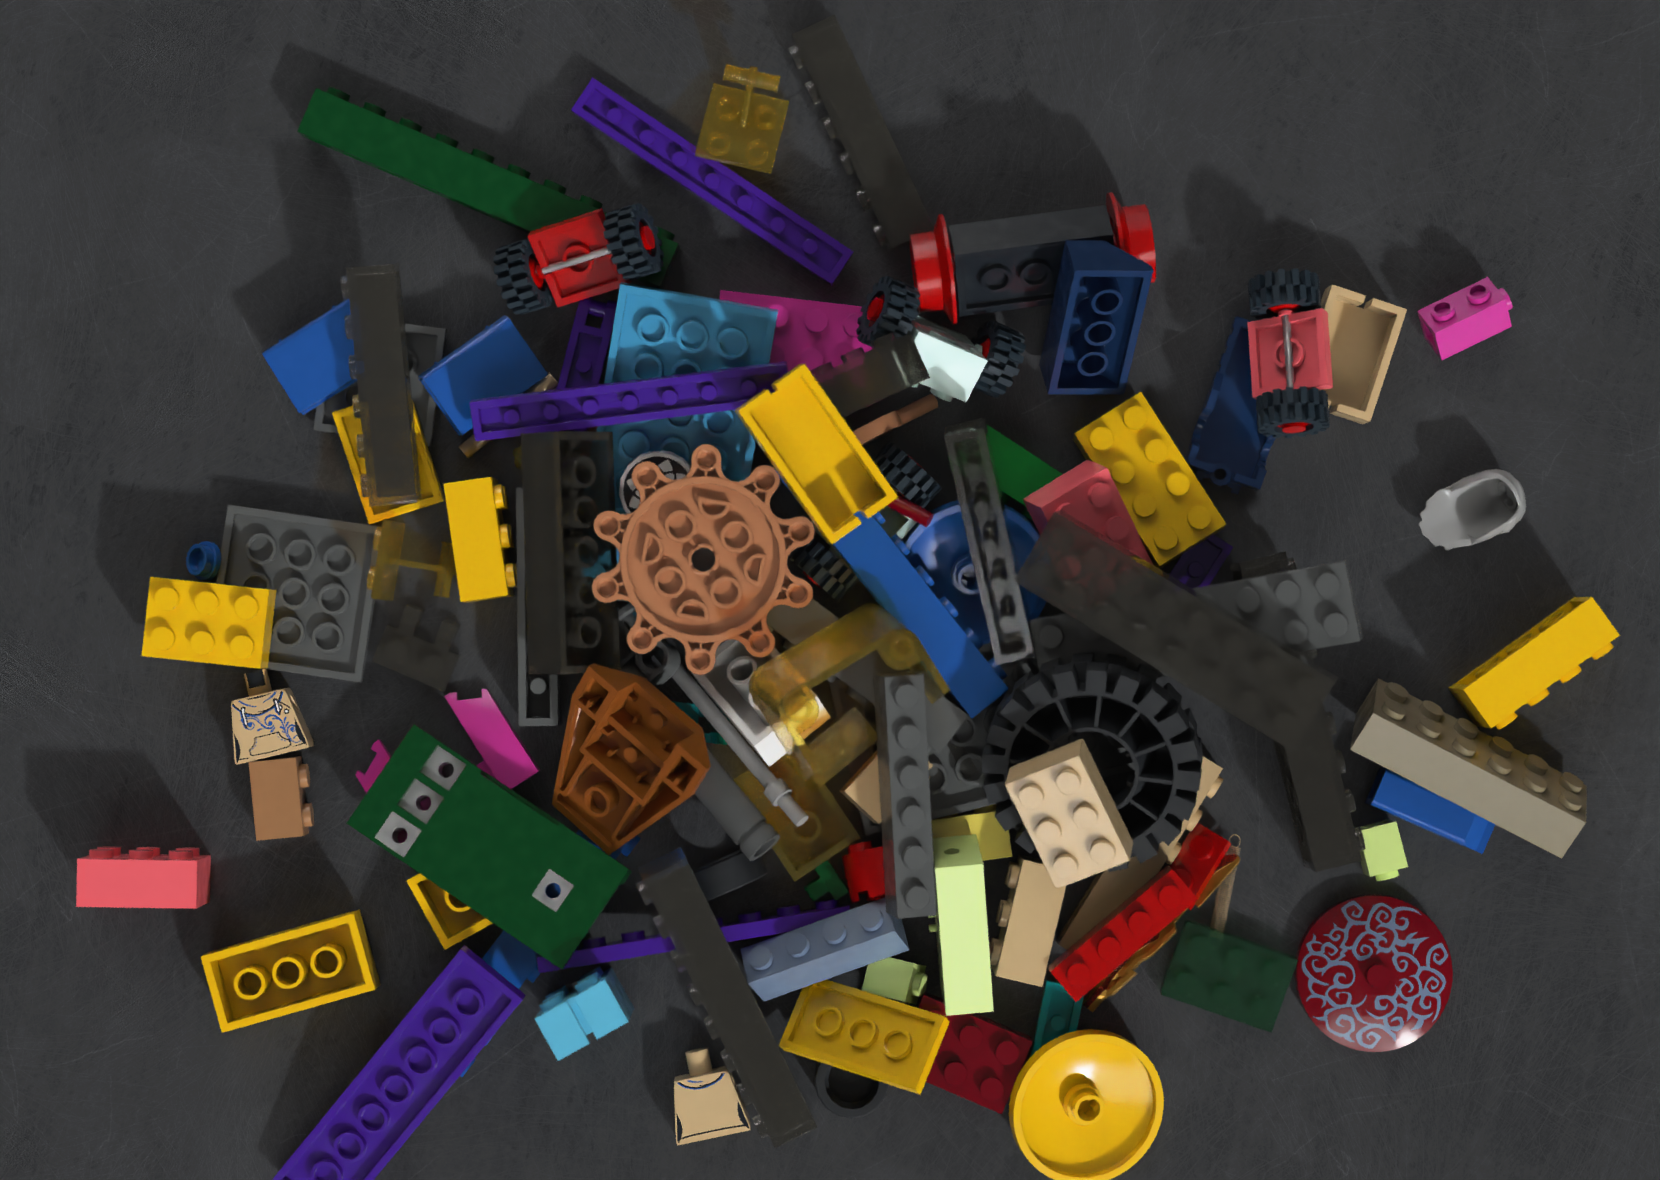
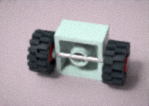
M890 276L880 278L879 284L875 283L873 285L872 294L868 293L866 297L867 303L862 305L860 310L863 314L858 318L857 322L860 325L856 329V334L859 335L857 339L861 343L879 350L887 360L886 365L896 371V378L915 388H917L919 383L931 388L930 392L949 402H951L953 397L967 402L973 389L997 398L1000 394L1003 395L1006 392V386L1010 387L1013 384L1012 377L1013 375H1018V364L1022 363L1024 359L1021 356L1026 347L1023 344L1025 341L1023 333L991 320L984 323V328L980 327L977 331V338L973 337L970 341L966 335L918 316L916 309L920 306V300H918L920 292L917 291L916 287Z
M891 441L873 458V462L894 492H898L902 497L923 508L942 489L927 474L923 467ZM888 506L879 511L886 520L881 527L890 538L896 534L902 539L917 523ZM811 521L815 532L825 540L813 521ZM813 537L809 544L792 550L788 558L803 570L802 573L817 587L824 589L839 603L859 581V578L839 560L842 557L832 544L828 543L831 546L829 549L832 552H830Z

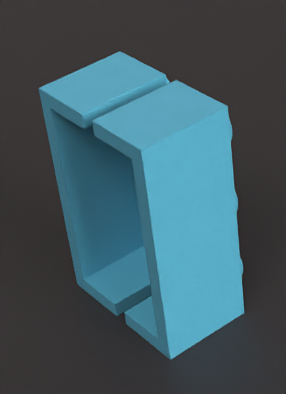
M600 966L579 977L580 980L577 981L578 984L574 986L575 988L569 991L566 985L546 995V999L539 1005L541 1009L535 1017V1021L557 1061L590 1044L586 1035L593 1032L596 1039H599L629 1022L634 1007L612 967L604 972Z

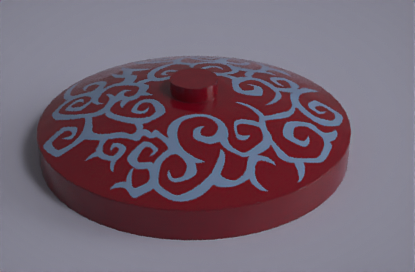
M1367 894L1337 902L1323 911L1311 923L1303 935L1297 950L1294 977L1300 1003L1307 1016L1319 1030L1332 1040L1348 1048L1365 1052H1384L1401 1048L1416 1041L1437 1022L1450 996L1453 969L1447 943L1440 930L1427 915L1400 899L1385 895Z

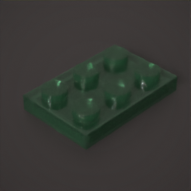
M1185 919L1161 985L1160 994L1272 1033L1298 959L1296 956Z

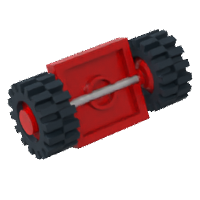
M641 203L610 211L606 215L601 208L533 230L528 234V239L499 247L495 251L496 255L493 261L497 265L494 267V273L499 278L496 280L497 286H501L503 290L500 293L502 298H507L506 305L509 309L513 308V313L523 315L552 305L551 302L555 301L558 308L618 289L621 282L630 284L634 279L660 272L664 264L662 261L664 253L660 249L662 241L657 237V233H659L658 228L653 226L654 219L651 214L648 215L647 208L645 206L642 207Z

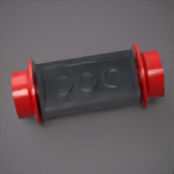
M1113 192L1107 193L1106 205L949 225L950 245L943 214L938 215L932 232L909 234L914 287L920 292L918 311L919 313L943 310L952 325L957 324V307L959 317L1052 305L1066 240L1107 241L1151 265L1153 268L1151 283L1156 281L1155 246L1148 208L1146 204L1122 207Z

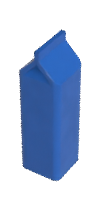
M1386 768L1378 770L1365 801V804L1483 854L1495 827V824Z

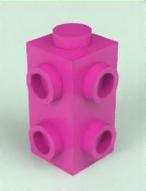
M1486 277L1418 310L1424 338L1438 357L1444 360L1512 327L1508 310L1512 309L1513 306L1505 289H1497L1492 281Z

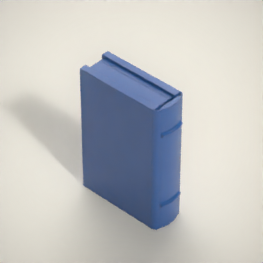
M350 296L336 306L333 305L327 312L284 339H279V342L262 352L263 357L295 408L302 415H305L393 359L353 296Z
M504 315L490 326H485L483 331L438 362L435 361L433 366L418 375V379L457 435L460 436L473 428L469 404L471 400L522 394L546 377L548 373L509 317Z

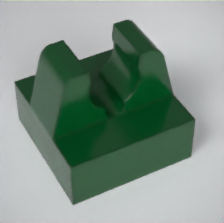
M827 857L814 865V869L819 876L804 886L812 901L830 891L835 900L849 892Z

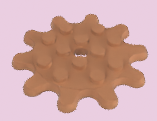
M704 444L697 447L692 453L689 473L677 480L667 478L659 467L652 462L639 463L632 472V481L640 494L638 508L629 514L604 511L597 515L594 520L595 533L601 539L614 544L620 556L619 562L613 570L602 573L593 580L592 592L595 598L604 603L625 600L635 607L637 619L627 635V643L632 651L638 654H645L654 649L662 639L668 637L676 638L681 641L685 648L686 666L692 673L697 675L707 674L712 670L715 665L717 647L725 640L734 639L740 641L747 651L755 657L769 655L775 646L774 636L766 623L769 611L777 605L802 608L812 600L813 591L811 585L804 579L791 574L787 565L788 556L791 551L797 547L809 544L813 539L815 530L812 522L802 516L781 519L772 512L770 499L780 482V477L773 467L762 465L754 469L745 480L739 482L731 481L722 473L721 454L713 445ZM700 548H707L714 553L715 564L708 571H699L692 564L693 553Z

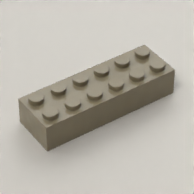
M1378 678L1356 713L1350 750L1561 859L1586 823L1587 786L1577 776L1568 772L1561 773L1551 768L1546 761L1537 755H1526L1513 748L1510 742L1502 737H1491L1485 734L1467 719L1452 717L1432 701L1419 700L1410 695L1404 687L1397 683H1386Z

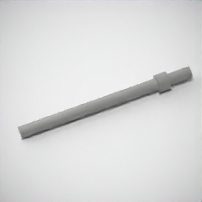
M659 649L653 655L662 665L664 662V652L662 649ZM680 663L679 669L672 678L765 788L764 795L773 806L779 805L796 827L804 824L809 816L791 796L792 790L782 778L777 779Z

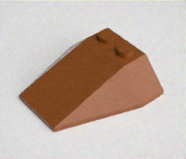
M597 664L589 665L572 694L552 805L608 855L612 854L694 795L711 767L703 728L646 678Z

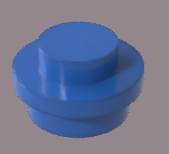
M209 541L193 545L186 557V566L189 573L195 575L197 579L209 581L217 575L221 565L219 547Z

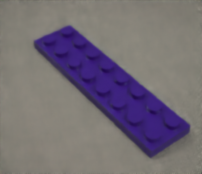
M464 945L272 1180H374L526 995Z

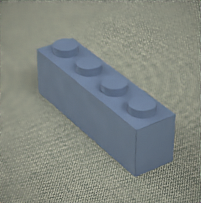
M885 897L740 949L747 982L763 1001L910 950L902 918L897 919L886 913Z

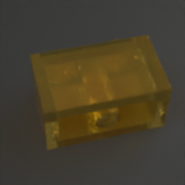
M853 707L840 715L786 761L810 791H813L823 786L877 741V734L858 709Z

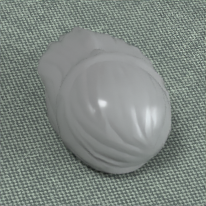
M1491 469L1477 472L1436 491L1426 501L1425 509L1420 512L1419 515L1422 521L1418 526L1421 529L1422 535L1428 538L1435 547L1440 545L1445 550L1471 546L1488 540L1497 534L1508 533L1522 519L1526 510L1523 487L1507 471Z

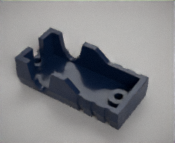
M1238 316L1234 317L1231 335L1227 337L1224 346L1225 352L1221 354L1218 363L1219 369L1214 374L1185 456L1189 467L1196 469L1195 476L1198 481L1206 478L1214 486L1227 484L1232 488L1231 492L1237 495L1241 486L1255 491L1261 489L1267 472L1265 468L1266 460L1276 439L1273 438V435L1267 437L1263 433L1260 434L1258 432L1256 399L1252 397L1247 323L1250 321ZM1219 468L1223 469L1226 473L1223 480L1215 477V471Z

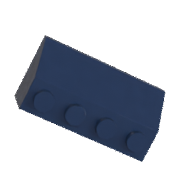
M1104 240L1065 241L1039 363L1048 394L1124 395L1153 275L1151 265Z

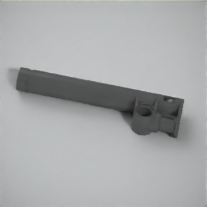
M631 603L627 604L581 645L578 654L588 666L597 664L646 678L659 689L679 669L681 663L680 653L677 648L668 644L665 639L659 641L654 649L648 653L638 654L632 651L627 643V635L636 622L637 612ZM662 649L664 652V662L655 669L652 665L653 654L657 650ZM708 750L711 767L694 794L735 844L740 845V850L749 861H754L770 850L779 840L780 835L771 824H767V819Z

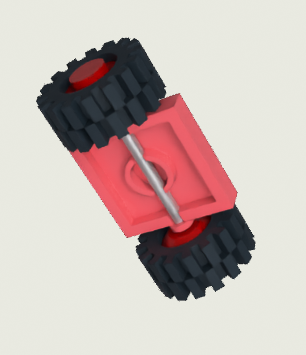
M1278 269V272L1275 273L1267 271L1265 275L1257 274L1254 276L1255 278L1249 279L1248 293L1250 315L1252 317L1255 316V319L1258 320L1247 323L1252 397L1256 399L1258 432L1260 434L1263 433L1267 437L1273 435V438H1280L1281 436L1292 438L1297 435L1299 437H1306V434L1315 435L1318 434V431L1324 432L1327 430L1326 428L1330 427L1328 394L1324 390L1333 388L1328 312L1321 308L1319 276L1315 272L1310 273L1309 270L1299 272V269H1291V271Z

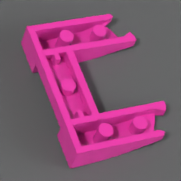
M487 688L481 689L482 698L458 700L457 692L445 695L444 697L484 759V761L476 765L510 789H513L541 770ZM380 739L374 742L371 750L377 754L366 773L358 770L355 774L366 794L392 757ZM429 797L420 801L422 811L430 808L431 799ZM401 830L398 833L397 839L399 843L406 841L408 836L406 830Z

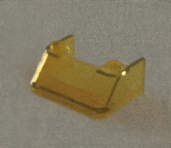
M874 603L862 605L761 665L754 671L749 680L750 694L804 782L821 769L800 735L813 726L819 716L818 702L810 690L814 686L877 649L881 658L889 667L896 670L909 668L913 672L924 674L925 694L931 704L940 700L950 691L918 637L881 605Z

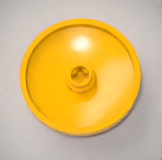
M1087 1029L1069 1032L1043 1045L1028 1059L1019 1072L1013 1085L1009 1102V1121L1012 1135L1027 1160L1038 1171L1054 1180H1110L1136 1164L1153 1143L1163 1116V1088L1158 1072L1152 1062L1128 1039L1104 1030Z

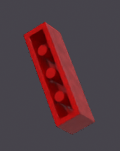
M1167 865L1049 964L1047 968L1074 1001L1077 1002L1197 901L1198 898L1177 873Z

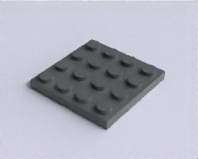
M235 505L227 506L221 547V565L216 583L276 590L268 668L264 669L363 682L385 527Z

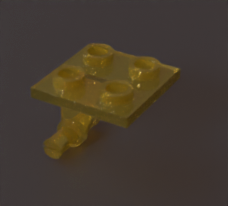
M727 63L723 80L746 85V91L713 83L695 156L771 174L789 101L757 94L754 91L755 87L777 93L781 76L759 72L758 67L750 66L749 69Z
M383 519L382 527L376 528L373 540V549L378 551L376 567H370L367 577V589L372 590L371 598L393 601L399 565L437 572L433 595L450 598L452 577L457 575L456 568L454 567L452 543L442 541L439 564L433 565L401 560L400 555L405 523Z

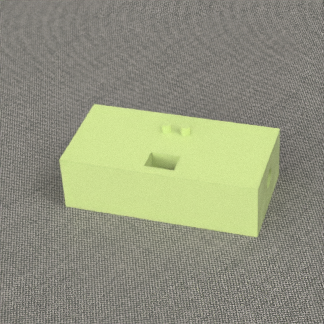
M977 835L933 838L937 915L928 916V918L935 917V924L929 925V933L936 932L940 987L946 1016L993 1012L984 867Z

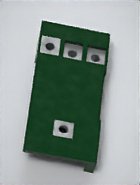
M416 725L411 727L347 821V824L561 970L564 969L621 883L624 884L632 870ZM447 764H452L454 768L453 774L448 778H444L442 775L443 767ZM424 797H429L431 799V806L428 810L422 811L420 801ZM401 830H406L408 834L406 841L399 843L397 839L398 833ZM551 883H557L560 886L561 892L556 898H549L546 894V888Z

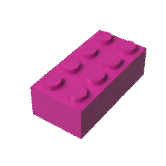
M720 290V300L778 310L770 363L787 361L788 372L799 364H805L818 384L868 389L873 347L865 345L857 339L859 335L856 334V329L860 326L857 322L858 318L863 314L860 311L862 306Z

